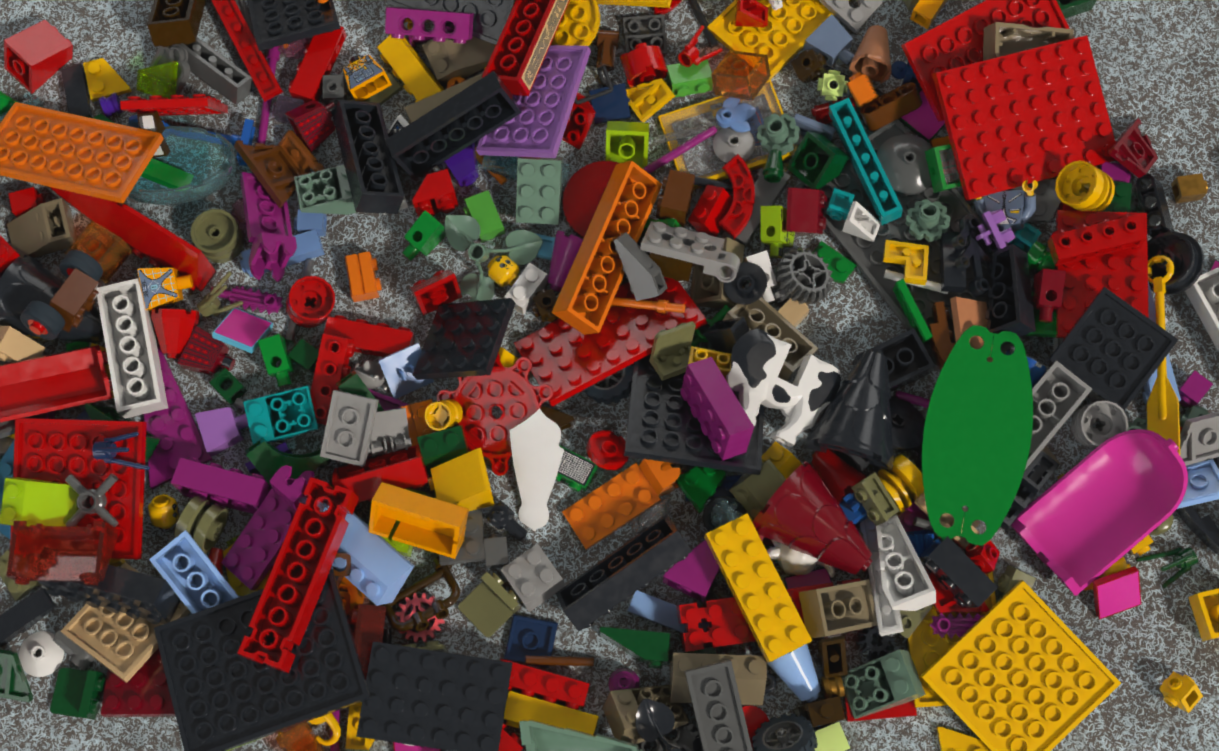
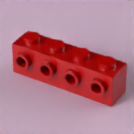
M1124 214L1117 217L1116 220L1109 221L1108 219H1103L1096 222L1095 225L1087 226V224L1076 226L1074 230L1065 231V229L1055 231L1047 243L1054 265L1059 266L1141 246L1146 240V236L1139 215L1130 216V214Z
M324 333L322 335L310 391L316 420L319 424L326 425L333 390H339L336 383L350 373L348 363L350 357L354 355V339Z
M500 658V661L511 662ZM512 662L508 691L514 688L521 690L520 694L534 697L535 694L542 696V700L554 704H556V701L564 702L565 707L578 710L579 707L584 708L590 683Z

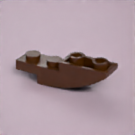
M944 301L934 303L931 308L934 324L928 326L933 336L929 345L941 370L956 344L951 343L953 342L952 329L948 328L947 321H949L950 315L948 308H945Z

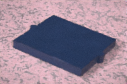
M625 83L613 85L611 93L591 100L592 107L596 112L594 117L595 124L631 117L630 99L627 96ZM609 87L595 89L589 92L590 95H593L598 92L609 89Z

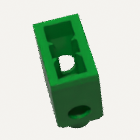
M425 210L406 233L404 238L410 244L402 253L411 261L419 252L427 256L446 237L445 227Z
M277 334L258 340L268 375L273 378L276 377L279 388L291 385L289 373L294 372L288 356L289 350L285 338ZM281 360V365L276 367V363Z

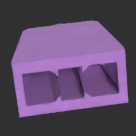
M231 407L195 413L206 452L211 457L244 440L240 429L249 426L246 413L236 417L235 411Z

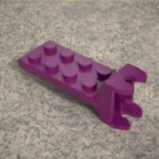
M242 172L240 182L248 242L253 243L249 257L250 271L256 279L260 280L264 275V269H268L271 271L274 280L280 282L285 274L288 260L294 255L297 248L296 237L292 236L288 203L286 202L279 208L253 173Z
M285 465L281 467L270 480L273 489L265 497L221 562L250 590L258 588L275 563L299 503H306L307 497L303 493L310 477L314 478L313 471H305L297 479L290 478L292 473L291 466Z

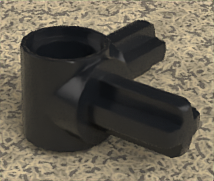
M501 500L485 516L498 530L505 528L518 541H521L528 533L513 518L515 513Z

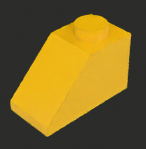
M776 441L762 455V462L770 460L786 479L802 464L790 451Z

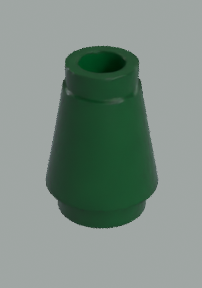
M776 149L769 151L762 172L767 182L778 183L784 176L782 152Z

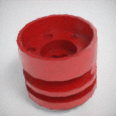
M305 276L298 279L292 285L286 300V312L289 318L296 325L304 328H315L323 324L332 312L335 304V293L332 286L325 279L317 276ZM306 301H307L308 303L313 302V306H312V307H311V306L306 307V306H305Z

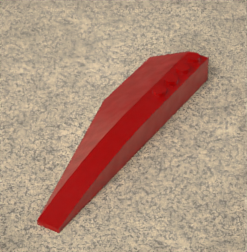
M49 187L83 217L131 248V253L136 257L149 259L148 263L154 268H176L179 276L190 274L193 280V287L188 288L189 290L194 291L197 289L202 292L215 275L216 270L201 250L130 206Z

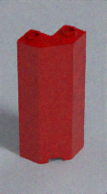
M99 345L0 365V422L112 399L111 378H108L104 364H108L106 351L101 352Z

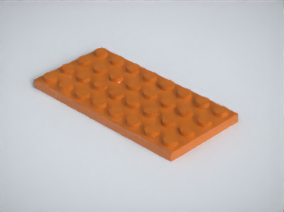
M15 102L0 123V176L124 203L164 138L161 133Z

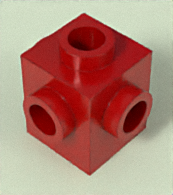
M989 540L982 546L970 543L966 547L965 554L984 574H989L994 571L1000 552L992 541Z

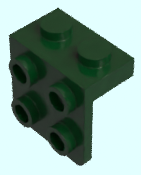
M61 668L58 672L50 712L95 720L100 709V697L105 686L106 674L91 670Z

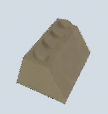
M673 653L670 656V703H692L684 671L731 660L741 704L763 706L767 681V662L764 656Z

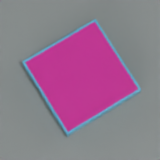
M233 308L213 331L212 338L252 354L259 346L258 340L264 339L271 331L273 322L238 308Z

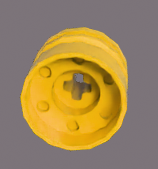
M1081 160L1066 165L1059 172L1055 183V191L1057 197L1063 203L1078 211H1103L1114 197L1115 185L1113 179L1106 172Z
M899 454L894 458L892 470L880 469L877 476L900 510L896 513L897 515H900L905 511V508H909L912 505L910 498L917 500L924 492L921 471L903 455Z

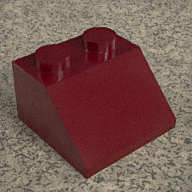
M788 188L787 232L823 235V230L826 228V217H823L824 208L827 207V196L824 195V191Z

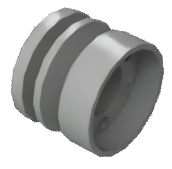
M1110 401L1091 402L1079 407L1073 414L1071 430L1075 439L1083 446L1097 448L1109 438L1127 431L1128 418L1124 410L1116 403ZM1099 422L1100 426L1093 428V424Z

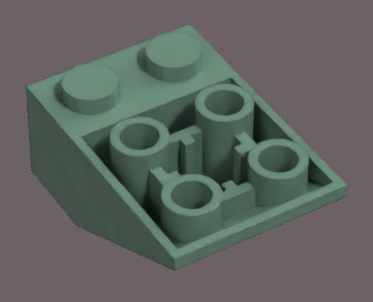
M344 165L294 177L301 212L341 215L358 213L355 211Z
M899 649L847 671L848 675L841 676L854 719L905 704L926 695L910 652Z

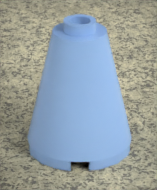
M807 644L767 663L801 701L806 700L807 703H810L819 697L818 693L821 691Z

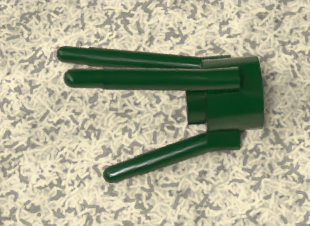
M1178 547L1171 551L1137 557L1136 561H1147L1175 555L1173 556V562L1160 568L1161 571H1166L1175 566L1179 569L1182 568L1162 584V588H1166L1184 573L1192 570L1191 566L1198 563V557L1192 548L1187 547L1182 550Z

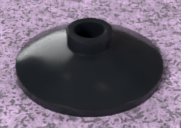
M750 262L740 263L736 278L731 282H724V290L728 298L741 305L756 302L762 297L767 287V277L763 269L757 264ZM747 283L751 284V286L748 289H744V286Z

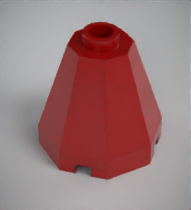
M152 309L151 319L162 353L167 354V358H180L198 324L199 311L191 310V312H186L184 309Z

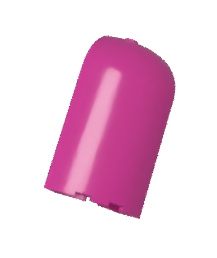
M1136 429L1119 433L1099 445L1026 507L1011 526L1026 544L1028 543L1036 552L1039 559L1076 596L1169 518L1183 500L1188 484L1187 467L1177 452L1179 447L1172 439L1166 440L1150 430Z

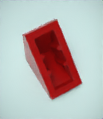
M737 0L735 26L767 27L768 7L756 0Z

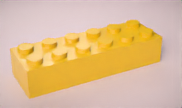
M748 513L706 533L704 538L766 662L769 663L811 642L812 639Z

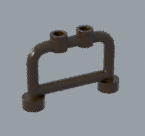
M439 556L436 557L432 562L435 572L400 591L392 603L376 606L383 609L394 630L408 631L415 627L417 631H422L428 627L429 623L427 620L431 617L436 616L437 619H443L448 616L449 610L447 608L455 604L460 597L459 585L450 570L452 564L441 566ZM444 577L451 590V595L444 600L434 601L431 607L423 612H415L408 621L399 622L392 606L403 601L405 597H410Z

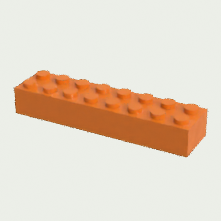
M632 160L616 164L551 312L583 335L600 332L625 274L620 256L615 250L614 239L627 232L638 243L662 186V183Z

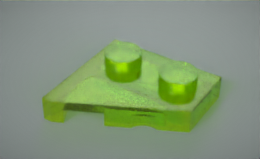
M178 61L139 69L137 72L136 90L152 96H162L163 98L171 99V95L176 93Z

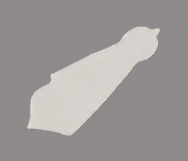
M540 408L527 420L510 430L514 470L522 501L518 515L520 521L535 532L536 529L545 526L549 520L547 502L564 449L559 447L561 439L559 426L546 417Z

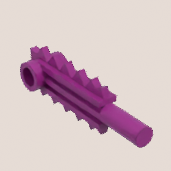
M236 286L232 288V291L224 290L218 296L229 299L230 304L243 301L242 306L244 310L248 307H251L252 311L258 308L260 313L267 310L269 315L271 313H278L280 308L284 307L281 303L283 298L277 297L276 293L269 294L266 291L261 294L260 290L253 292L252 288L245 291L244 286L241 288Z
M940 613L938 617L932 616L933 622L929 626L933 628V634H939L941 638L946 633L950 638L955 633L961 638L984 615L980 616L977 613L973 618L967 613L964 618L960 613L956 617L951 613L947 617Z

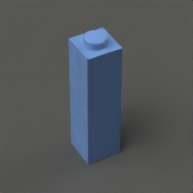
M316 229L294 235L297 248L294 255L289 258L286 266L325 255ZM251 249L242 251L243 259L240 260L242 270L247 272L250 277H254L249 267ZM264 269V273L270 272V270Z

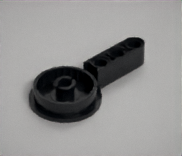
M1146 173L1137 179L1136 188L1142 213H1147V234L1152 237L1147 242L1148 261L1158 255L1171 258L1174 264V274L1165 283L1166 293L1164 296L1176 295L1189 289L1198 280L1204 267V253L1200 244L1194 238L1174 231L1163 186L1154 176ZM1166 261L1158 264L1154 263L1151 266L1152 279L1166 276ZM1149 282L1150 289L1154 292V286Z

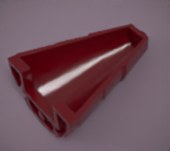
M805 461L803 463L804 466L801 464L768 500L763 511L761 510L752 523L757 533L789 546L793 550L815 557L822 563L854 575L860 569L865 572L873 562L870 559L873 554L853 521L848 520L838 501L832 496L817 471Z

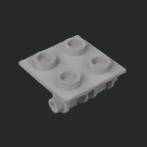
M406 408L376 412L367 456L386 454L404 448L408 450V447H412L411 438H409Z

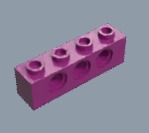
M386 7L385 33L391 34V38L404 39V35H412L413 40H425V37H433V41L445 42V38L454 39L453 43L466 44V40L472 39L474 13ZM406 18H410L413 22V27L410 30L404 25ZM428 19L434 24L431 32L425 28V22ZM448 21H451L455 26L452 33L446 30V23Z

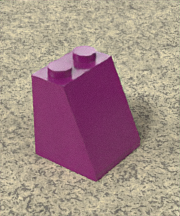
M706 540L694 548L684 560L677 562L663 577L664 584L701 602L705 601L720 569Z

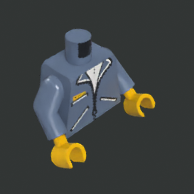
M1025 180L1022 183L1023 190L1001 191L975 198L974 204L977 214L985 224L981 216L983 213L989 210L993 212L1002 209L1006 220L996 224L999 231L1002 232L1008 228H1011L1012 231L1022 230L1025 223L1029 222L1036 211V194L1034 190L1038 187V182L1034 180L1032 182L1033 187L1029 188L1027 185L1028 180Z

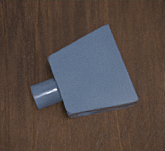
M832 14L805 40L803 47L804 50L813 49L818 54L821 52L830 66L838 59L848 66L854 56L848 50L853 40L851 35Z

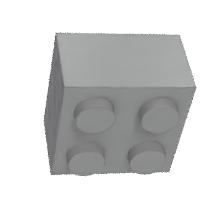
M536 544L500 569L528 612H531L566 586L563 578L539 544Z

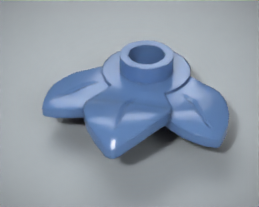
M738 96L729 97L723 102L722 108L716 113L717 124L722 128L730 127L735 132H748L751 128L747 121L755 115L756 109L750 104L741 103Z

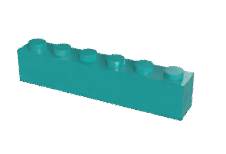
M846 98L830 105L829 117L850 157V161L881 225L902 217L903 208L850 99Z

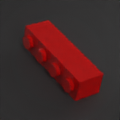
M340 26V29L315 35L312 37L311 43L307 44L303 61L299 62L297 66L296 77L289 84L288 90L293 100L301 103H307L312 100L319 101L323 91V75H330L347 35L344 27Z
M335 315V317L328 316L324 329V334L354 339V352L379 357H386L413 345L415 341L413 332L408 328L398 327V329H394L384 323L373 325L368 324V321L362 319L351 321L341 315Z

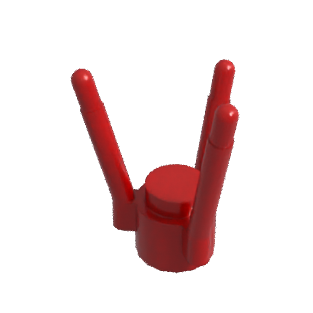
M703 25L700 26L690 42L685 46V49L678 55L679 62L685 67H690L692 64L698 66L702 61L723 51L722 48H719L699 57V50L695 46L698 43L697 38L704 29Z

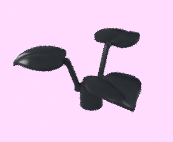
M647 698L643 699L637 709L635 718L636 729L639 735L647 742H653L659 737L666 747L665 751H682L677 747H671L663 734L670 733L674 727L675 717L671 709L663 703ZM700 736L693 741L694 751H703Z

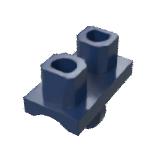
M896 61L892 64L891 75L896 79H903L901 85L914 82L917 87L920 86L909 61L907 64L903 61Z

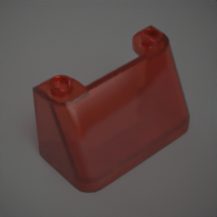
M14 521L6 576L14 579L15 584L28 585L30 581L84 582L85 585H98L100 581H104L117 542L118 529L106 521H94V525L87 524V527L44 526L43 524L30 525L28 527L27 521Z

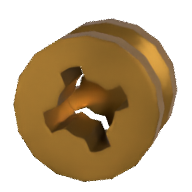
M841 676L826 679L821 677L825 699L836 695L840 697L845 696Z

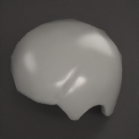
M365 360L361 366L357 363L353 369L368 389H376L382 386L386 380L378 362Z

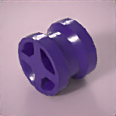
M116 92L112 93L110 97L106 98L103 96L99 98L107 118L111 117L113 113L117 112L120 114L124 112L121 110L120 99Z

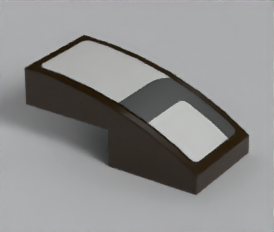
M157 111L139 112L137 114L140 129L161 134L166 129ZM165 139L153 157L167 156L171 152Z

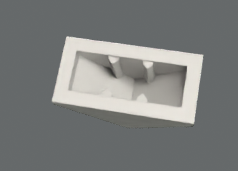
M853 201L842 231L874 242L881 223L857 201Z

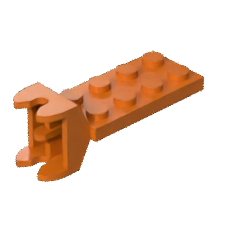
M643 459L640 465L636 462L562 511V513L587 550L662 501L660 496L669 494L677 489L679 486L676 480L684 472H681L680 468H672L673 463Z

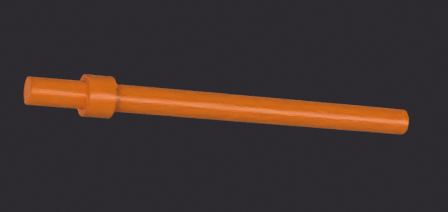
M614 297L611 304L612 306L657 310L658 313L666 314L668 312H685V304L669 303L668 300L660 299L658 301H636V299Z

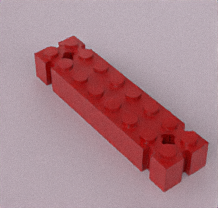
M310 477L303 493L307 497L306 503H299L250 621L249 627L253 629L250 637L244 636L237 653L246 659L261 664L265 663L272 668L289 673L296 656L291 653L294 645L300 646L348 527L349 523L345 520L347 513L353 515L359 500L354 491L337 485L333 489L327 482ZM274 639V643L270 644V640Z
M860 578L837 581V585L860 581ZM833 582L786 589L803 623L804 618L799 592L833 586ZM734 597L703 601L704 607L698 608L697 603L676 605L678 623L685 624L686 632L680 633L684 652L704 649L703 643L708 642L710 647L714 648L756 641ZM703 618L705 622L709 623L706 631L698 627V623H702L701 619Z

